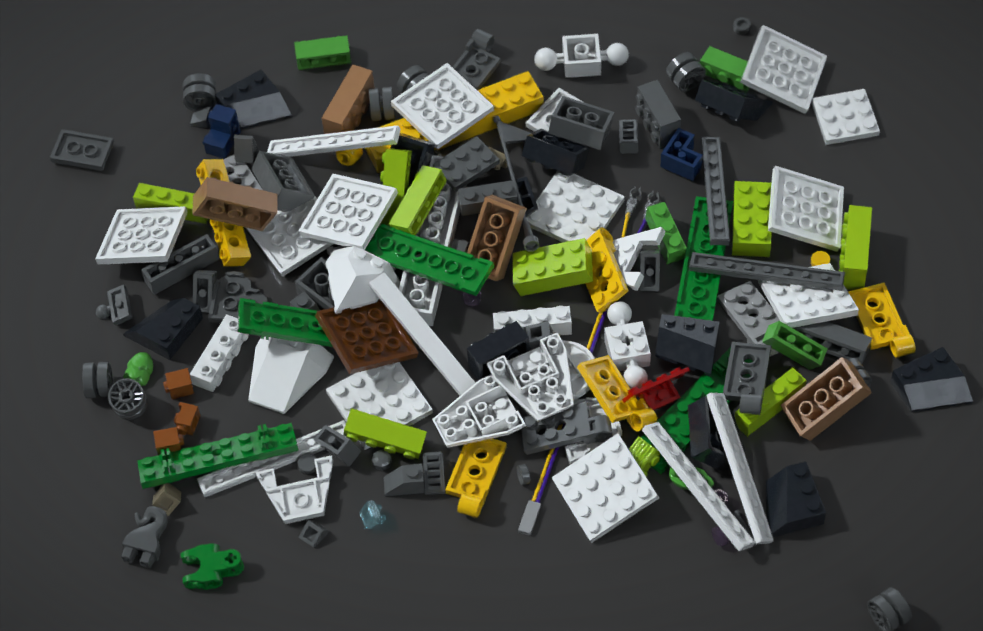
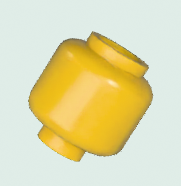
M362 148L336 151L337 160L346 166L354 165L363 154Z

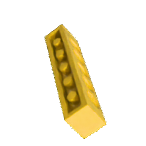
M203 159L196 168V175L199 178L200 184L207 177L230 182L223 159ZM210 219L223 266H244L251 258L243 227Z

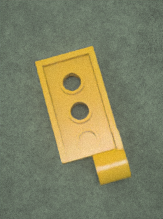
M603 227L599 228L587 239L592 249L593 282L585 283L596 311L601 314L629 291L613 254L616 251L613 245V238Z
M885 282L848 291L859 309L858 316L856 317L864 335L872 337L870 350L889 346L895 358L915 353L916 348L913 337L910 335L906 325L902 324ZM874 302L878 306L870 307L867 303ZM880 317L884 319V322L878 323L874 319Z
M609 355L581 362L577 366L611 423L626 419L633 430L641 431L645 425L657 422L656 413L647 406L643 398L639 400L634 398L625 403L622 399L628 395L627 391L630 388Z
M487 439L464 444L445 489L446 494L460 498L457 508L458 513L475 518L479 517L506 450V442ZM480 452H483L487 455L483 459H479L476 457V455ZM472 469L480 471L478 475H471L469 472Z

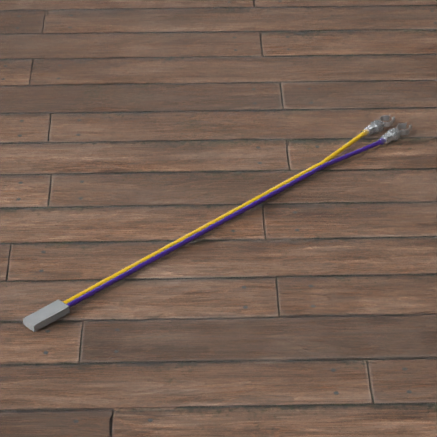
M636 188L630 191V198L626 203L627 208L625 210V221L621 238L625 237L628 220L637 208V200L641 198V188H639L640 195L636 198H632L631 195L632 192H635ZM653 192L648 195V202L644 207L643 223L637 233H641L647 224L645 219L647 207L659 202L658 192L656 195L658 200L654 202L649 200V197L653 196ZM608 309L602 314L599 313L586 347L591 353L594 351ZM566 424L559 425L557 430H562ZM559 447L550 449L533 498L527 503L518 533L528 536L532 534L541 508L540 499Z

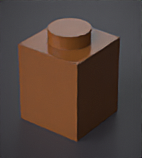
M188 368L165 373L167 381L163 382L165 392H170L171 399L194 394Z
M177 427L153 431L158 455L161 454V449H164L166 454V448L174 452L182 450L181 446L185 445L183 434L178 433Z

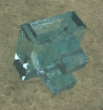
M374 500L367 501L359 512L366 529H373L375 525L383 523L386 519L385 515H380L379 513L382 509L381 505H376Z

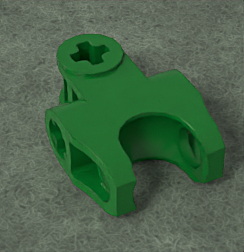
M217 544L199 545L181 553V559L184 564L200 565L197 572L183 577L184 587L188 589L206 590L218 588L223 585L224 577L237 576L244 570L241 555L237 550L220 551V546Z

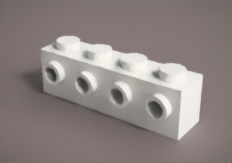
M570 306L493 313L494 333L502 329L506 324H511L515 321L520 324L525 332L526 326L548 321L554 334L558 332L559 336L572 335Z
M226 314L190 373L193 385L213 392L216 386L221 384L222 376L225 371L230 369L231 361L234 356L239 354L243 341H246L249 337V334L237 332L238 318Z

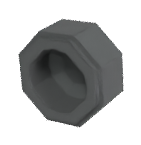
M379 450L373 454L372 464L376 470L384 471L390 468L392 459L388 452Z

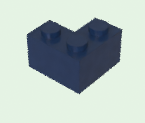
M216 104L208 115L211 128L208 135H205L203 139V145L206 154L225 159L234 145V136L239 135L241 131L236 110Z
M678 128L661 153V167L694 181L702 169L703 157L702 154L693 151L695 135Z

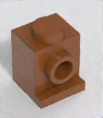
M179 402L180 412H177L174 418L178 433L193 436L201 417L199 407Z

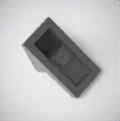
M235 135V161L252 163L254 156L258 155L259 150L253 136Z

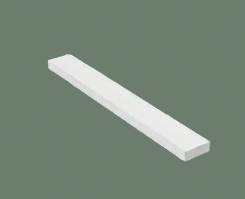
M397 125L270 141L267 152L291 157L394 145L398 142L401 129Z
M385 272L369 282L372 290L459 396L475 384V381Z
M711 392L706 397L755 543L769 544L774 540L724 393Z
M343 420L329 427L343 435L346 423ZM321 429L296 439L299 451L220 469L197 478L204 497L257 477L256 472L272 468L275 470L298 461L299 457L303 454L313 455L325 450L313 440Z
M656 422L645 425L642 431L737 550L742 551L751 548L755 541L660 423Z

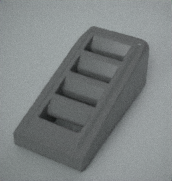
M636 119L619 120L621 154L638 153Z
M423 453L425 495L446 494L443 453ZM431 468H440V470H428V469H431ZM440 476V478H428V477ZM441 483V486L429 487V484Z

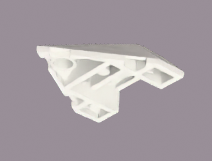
M356 246L334 250L325 263L329 273L328 280L332 300H334L335 314L341 313L343 309L350 308L352 310L376 303L380 298L369 286V282L384 272L398 289L400 286V281L389 262Z

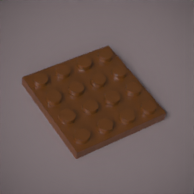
M378 299L376 303L352 310L350 308L343 309L338 314H335L334 307L316 312V319L349 374L414 359L418 356L419 352L403 326L381 299Z

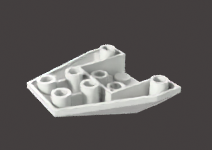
M558 332L541 339L540 347L508 361L505 356H501L486 363L494 380L537 422L574 406L566 347Z
M266 337L264 339L260 338L255 348L248 401L285 414L326 374L334 356L324 347L317 344L269 337V340H266Z
M492 374L477 381L432 419L447 448L506 436L526 427L521 415L515 410L507 396L506 391L494 380Z

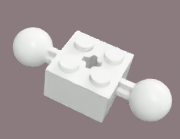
M598 34L562 36L563 53H555L550 48H542L535 55V64L539 69L548 71L553 69L556 64L564 63L565 78L601 75V61L608 60L610 64L620 66L628 60L629 52L627 47L621 43H614L607 50L600 51Z
M622 301L614 302L608 308L607 316L609 321L616 326L605 327L604 333L607 353L619 371L625 370L623 378L629 388L632 389L636 386L642 388L641 385L648 381V375L642 367L650 366L651 357L643 321L628 324L632 317L630 306Z

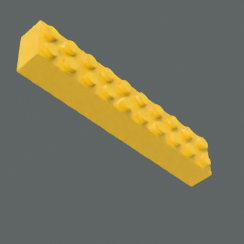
M529 71L477 90L494 106V111L439 149L434 147V150L446 148L497 128L496 123L493 121L495 116L500 117V122L509 124L534 114L544 104V98ZM405 118L381 126L398 125L401 129L400 133L428 141ZM391 145L365 148L377 173L384 171L382 155L386 152V149H390Z

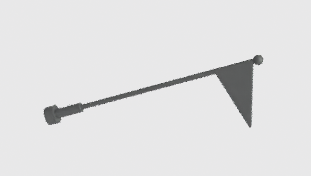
M495 116L493 121L497 125L511 179L515 183L518 205L523 206L506 144L525 142L527 135L531 133L500 122V117ZM524 215L522 223L526 237L523 240L524 248L526 251H535L539 248V241L536 236H533L530 223Z

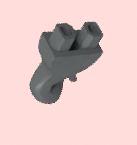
M155 506L147 507L143 519H141L139 513H135V520L140 528L131 531L122 543L124 548L122 559L124 562L133 563L135 556L141 557L140 565L151 568L154 561L159 560L161 554L159 538L167 527L168 516L166 511Z

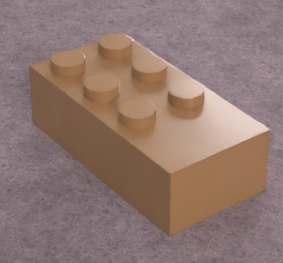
M352 65L322 116L324 134L354 131L360 125L361 117L367 112L369 107V89L374 88L372 70Z
M207 177L193 195L194 216L263 231L277 214L276 193Z
M495 195L486 196L467 253L472 254L478 259L483 258L492 261L495 267L488 278L498 281L504 279L527 208Z
M841 357L785 401L781 407L799 435L811 441L872 392L853 363Z

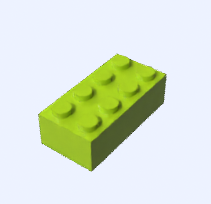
M735 181L732 255L770 257L771 232L768 231L772 183Z
M849 205L848 212H844L839 271L845 272L843 285L847 290H856L865 286L872 207Z
M585 238L539 247L535 251L524 250L513 253V285L520 296L593 282L592 249Z

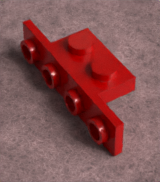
M678 367L671 371L669 376L665 373L657 377L655 382L652 380L645 382L641 385L642 388H638V386L633 387L627 391L628 395L622 400L625 403L636 397L643 398L647 406L654 411L675 402L680 396L672 381L681 378L690 369L689 367L684 369Z

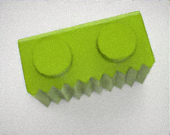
M638 436L629 450L647 477L649 468L658 463L660 452Z

